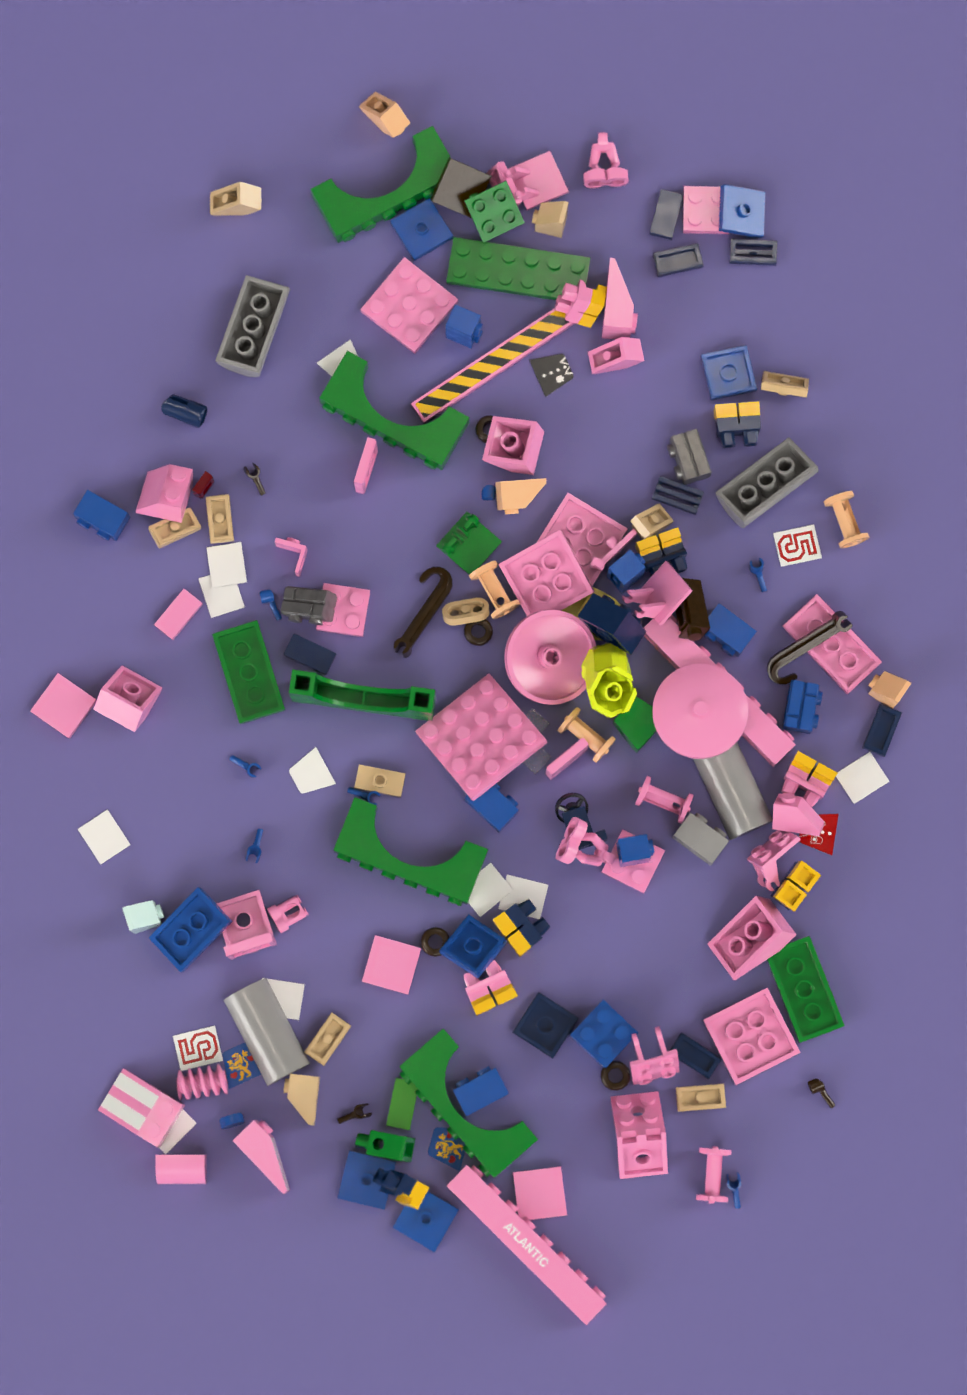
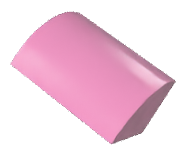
M156 1155L157 1184H206L207 1155Z

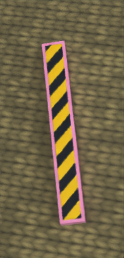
M555 308L412 402L411 406L424 424L445 411L449 406L451 407L575 323L565 320L566 313L556 311Z

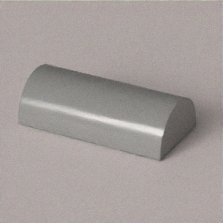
M248 275L245 276L215 360L219 365L244 376H260L290 288Z
M788 437L715 493L720 504L731 519L741 528H745L818 473L819 470L818 466Z
M738 742L719 756L708 759H693L730 840L773 822V818Z
M267 978L259 980L224 999L267 1086L310 1064Z

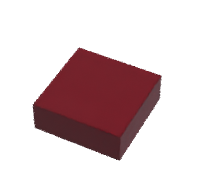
M206 471L192 489L196 497L203 499L214 483L213 476Z

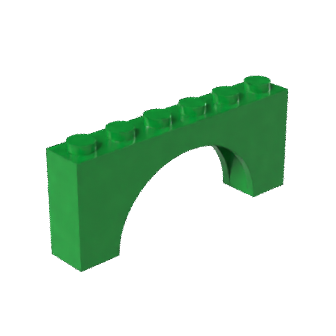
M433 126L412 136L413 145L417 153L415 167L406 182L393 192L376 198L355 197L338 188L332 179L311 188L312 197L337 243L341 241L347 242L353 239L356 233L362 230H371L376 226L377 222L383 219L384 221L390 220L396 216V212L402 209L409 210L421 199L425 198L427 200L432 197L447 160L450 157Z
M347 351L320 396L322 408L331 414L336 412L342 415V419L351 425L356 423L362 426V430L371 436L376 434L384 438L383 442L393 448L398 446L404 449L403 453L413 459L418 457L424 460L423 463L433 470H436V468L443 470L469 425V417L449 406L439 418L424 425L406 426L387 420L371 406L364 393V377L368 370V362Z
M292 669L289 688L292 702L433 721L436 702L434 689L413 686L407 689L368 687L331 680L314 672Z
M354 797L333 850L334 853L338 854L336 858L350 863L351 859L360 862L359 867L368 871H372L373 868L382 871V876L394 880L395 877L404 880V885L417 889V886L426 888L425 893L438 898L440 894L449 897L448 902L458 906H461L462 903L468 904L488 849L465 841L461 850L453 858L442 864L422 867L404 863L392 856L378 839L375 829L377 806Z
M442 1029L399 1066L402 1069L399 1074L408 1085L411 1082L414 1083L418 1088L415 1093L423 1103L427 1100L434 1108L430 1111L439 1121L444 1119L448 1123L449 1127L446 1130L455 1140L460 1138L465 1143L462 1149L471 1159L474 1156L477 1157L481 1162L478 1167L485 1176L492 1175L495 1178L538 1139L523 1121L506 1130L491 1131L470 1124L457 1113L446 1091L445 1074L449 1060L459 1046Z

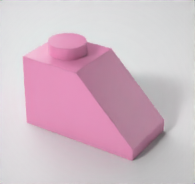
M620 337L588 352L592 374L626 369L644 361L641 342L637 338Z
M779 793L773 806L772 829L820 836L824 827V821L805 799L792 793Z

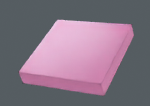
M367 438L354 479L355 490L361 494L366 492L378 453L376 439Z
M57 673L30 712L70 739L97 700Z
M581 738L550 763L546 768L547 777L552 780L584 754L589 746L587 741Z
M375 935L362 982L408 995L421 948Z
M561 1166L513 1172L516 1202L519 1209L518 1216L522 1220L525 1217L529 1220L567 1215Z

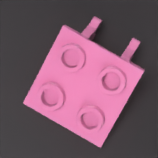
M550 151L508 168L506 172L507 177L512 178L518 190L515 192L516 197L522 199L526 210L569 193Z
M665 561L641 589L627 590L630 596L626 597L623 595L622 600L626 604L632 602L640 603L641 611H634L636 617L654 618L662 626L689 596L692 589L670 563Z
M776 830L769 836V840L765 844L759 845L751 851V855L747 860L755 868L759 885L766 887L769 891H774L771 886L772 882L776 886H780L776 860L801 840L797 835L787 831Z
M659 1026L655 1027V1033L661 1056L644 1060L637 1034H631L638 1060L630 1062L633 1085H646L654 1079L661 1077L670 1078L680 1072L677 1049L666 1050Z

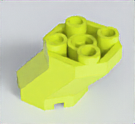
M611 643L597 645L589 649L581 665V675L586 682V689L592 709L610 718L617 716V714L628 712L636 698L637 692L636 688H633L632 685L633 677L626 652Z

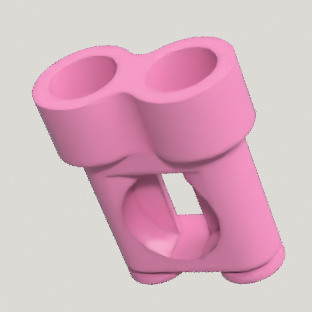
M298 895L278 906L273 905L267 908L280 934L287 931L289 926L309 916L305 907H301L300 903L302 902ZM295 906H298L300 909L289 916L285 915L286 911Z

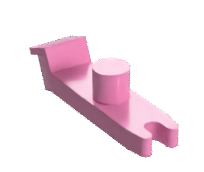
M633 528L620 542L612 536L605 543L612 550L602 559L594 557L590 568L592 569L593 567L603 572L604 567L638 532Z

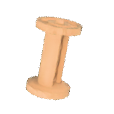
M853 491L842 492L823 501L825 507L833 506L844 540L839 543L840 549L858 545L870 538L868 533H860L849 503V500L854 497Z
M496 561L482 565L469 575L471 580L479 579L496 610L491 614L493 620L509 614L520 606L518 600L510 601L493 570L498 567ZM500 597L504 598V604L502 605L497 603Z
M576 707L569 716L564 718V722L557 731L562 734L568 729L578 739L584 738L589 744L588 747L596 753L593 761L597 763L604 754L609 752V748L616 738L613 736L607 740L602 738L578 718L581 709Z

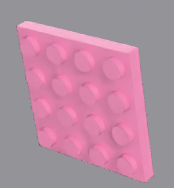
M490 673L433 717V721L428 720L415 731L472 801H475L548 743L545 737Z

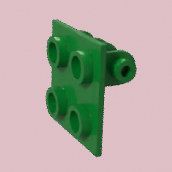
M507 181L479 194L475 192L469 195L468 199L464 200L483 243L525 223Z
M466 512L436 547L470 575V573L486 561L502 541L482 525L477 516Z

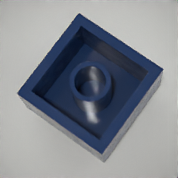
M593 593L578 615L579 619L596 637L613 644L630 655L646 633V630L640 625L642 621L632 615L633 611L624 604L616 605L615 601L606 595L600 597Z

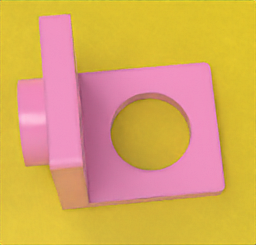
M287 537L286 540L276 538V547L300 553L295 570L296 576L300 577L308 551L307 547L301 545L300 541L294 538Z

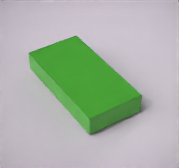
M395 1079L386 1126L410 1130L417 1097L415 1091L418 1090L413 1082L408 1085L404 1079Z

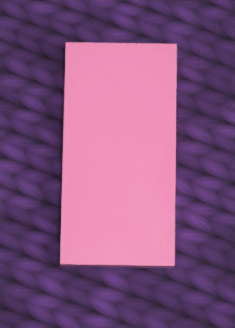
M816 594L782 627L797 641L831 620L835 612ZM851 629L847 632H838L807 652L847 695L882 663Z

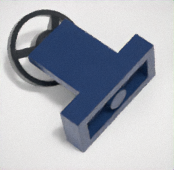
M567 793L560 797L555 805V813L558 819L565 823L566 829L570 820L573 817H577L587 822L586 833H593L587 816L588 803L586 799L578 793ZM567 798H580L576 803L570 802L566 806L560 805ZM583 801H584V802H585V807H584V806L580 807L581 804H582ZM558 809L564 811L562 817H560ZM605 829L595 832L604 842L607 841ZM581 841L578 849L581 850L593 846V843L591 841Z

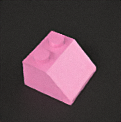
M493 416L482 460L513 473L534 475L544 431L537 421Z
M169 464L147 472L136 513L182 523L193 486V469Z
M121 666L101 688L93 710L135 732L146 719L163 687Z

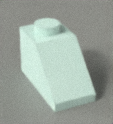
M153 900L122 908L129 930L134 934L160 926L162 924L161 919L164 918L161 905H156Z

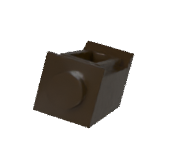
M682 578L692 589V592L675 610L679 631H681L678 637L697 641L710 629L701 580Z

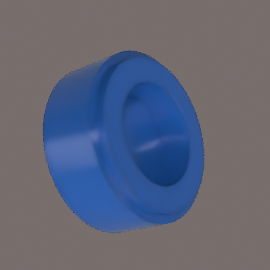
M241 1113L227 1115L219 1120L221 1129H229L245 1123Z

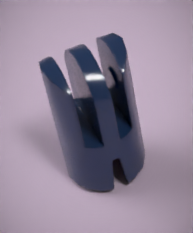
M175 394L169 396L161 406L163 414L197 428L202 426L208 410L205 405Z

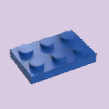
M197 887L158 927L149 939L180 972H184L233 921L201 887Z

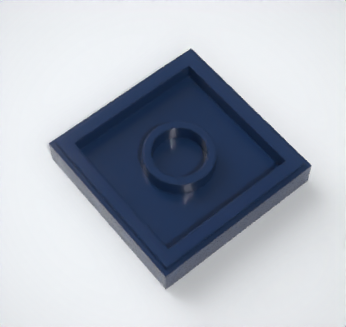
M538 992L512 1033L553 1059L579 1018Z

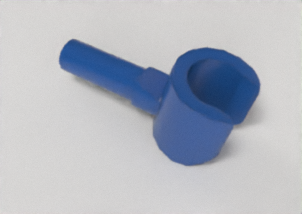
M486 485L482 490V500H494L496 486Z
M759 558L760 567L755 568L752 565V561H750L749 569L751 573L756 574L761 591L765 592L767 588L762 573L764 561Z
M271 590L260 591L262 604L270 603L276 620L282 619L276 606L273 592Z
M234 755L229 759L245 769L248 776L252 778L257 776L250 773L251 766H256L261 770L260 765L257 763L249 764Z
M349 787L347 790L348 793L365 799L366 802L374 805L377 804L370 801V795L374 794L381 797L377 791L367 793Z
M263 829L257 830L253 845L247 849L246 861L249 855L253 854L257 857L255 863L259 862L261 856V849L259 847Z
M738 1172V1179L736 1181H730L729 1175H726L727 1187L733 1193L736 1209L741 1208L739 1198L741 1177Z

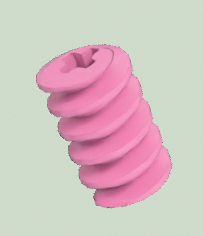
M219 1064L216 1066L215 1072L212 1071L210 1066H207L206 1073H203L201 1068L198 1067L196 1075L193 1074L191 1069H188L187 1076H184L181 1070L178 1071L176 1081L179 1101L182 1099V1094H184L187 1100H190L192 1092L196 1098H200L202 1091L206 1097H210L211 1089L215 1095L220 1094L221 1088L225 1094H228L226 1071H223Z

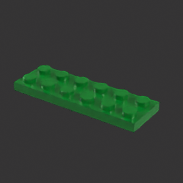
M453 237L446 284L556 300L558 295H562V290L566 283L577 286L579 281L582 280L587 284L590 257L490 242L483 243V241Z

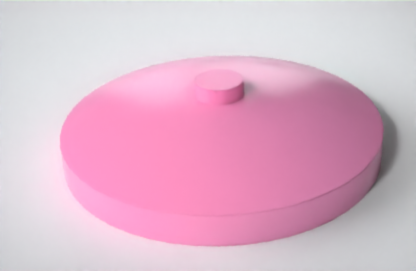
M560 610L535 612L521 620L507 640L504 655L507 675L516 690L531 701L548 705L569 702L586 689V682L581 675V665L589 649L596 646L595 639L588 627L579 618L570 613Z
M709 664L687 665L672 672L659 686L653 701V722L661 740L674 752L693 759L713 758L732 748L742 736L748 719L747 698L739 682L727 671Z

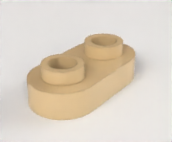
M471 598L446 604L442 609L445 623L456 626L483 621L489 616L490 610L489 604L485 599Z

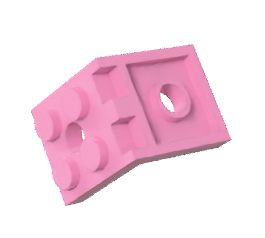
M260 890L216 903L233 921L222 932L226 943L224 947L225 954L229 959H236V957L277 945ZM245 913L250 916L251 921L248 926L241 927L238 925L237 918L240 914Z
M659 1092L611 1096L620 1179L668 1174L666 1131ZM642 1113L640 1116H634L633 1114ZM641 1154H647L645 1157H637Z

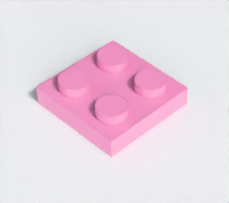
M684 186L683 233L729 234L719 231L721 187Z
M324 583L323 590L336 594L337 601L334 608L333 621L317 625L316 630L363 637L370 590Z
M622 829L618 839L635 835ZM615 843L611 851L612 854L616 855L615 862L613 864L606 863L601 873L644 894L665 850L654 845L655 853H653L649 862L620 867Z

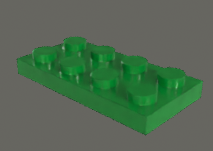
M252 621L212 634L239 723L244 724L285 711L258 621Z
M810 936L787 944L779 952L767 959L799 1043L845 1026Z

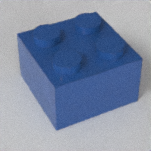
M602 1000L570 1034V1037L602 1067L606 1068L632 1041L631 1034H638L639 1032L605 1000Z

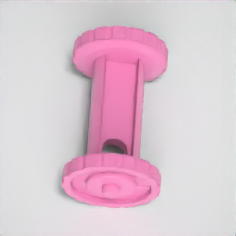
M647 776L643 786L639 787V796L635 805L640 806L644 800L679 815L678 823L682 824L686 814L690 812L691 808L689 806L694 795L689 793L686 799H683L650 785L651 777ZM673 803L679 804L680 807L674 806Z
M713 1146L712 1149L699 1148V1153L707 1154L705 1194L696 1195V1200L709 1201L711 1204L715 1202H728V1197L720 1196L722 1156L731 1155V1150L718 1149L716 1146Z

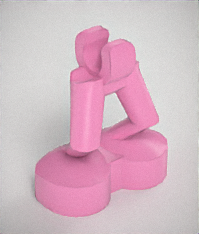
M607 132L598 133V143L591 146L589 160L591 170L583 175L584 186L587 188H599L605 185L612 187L626 185L629 182L628 170L618 167L620 161L615 144L608 142ZM601 153H606L611 163L610 168L607 170L598 166Z
M573 817L567 826L564 834L565 839L561 841L555 858L565 864H570L577 858L583 864L598 867L601 866L602 862L613 864L616 855L607 852L609 846L596 833H586L587 822ZM581 841H591L596 847L593 855L584 854L578 849Z

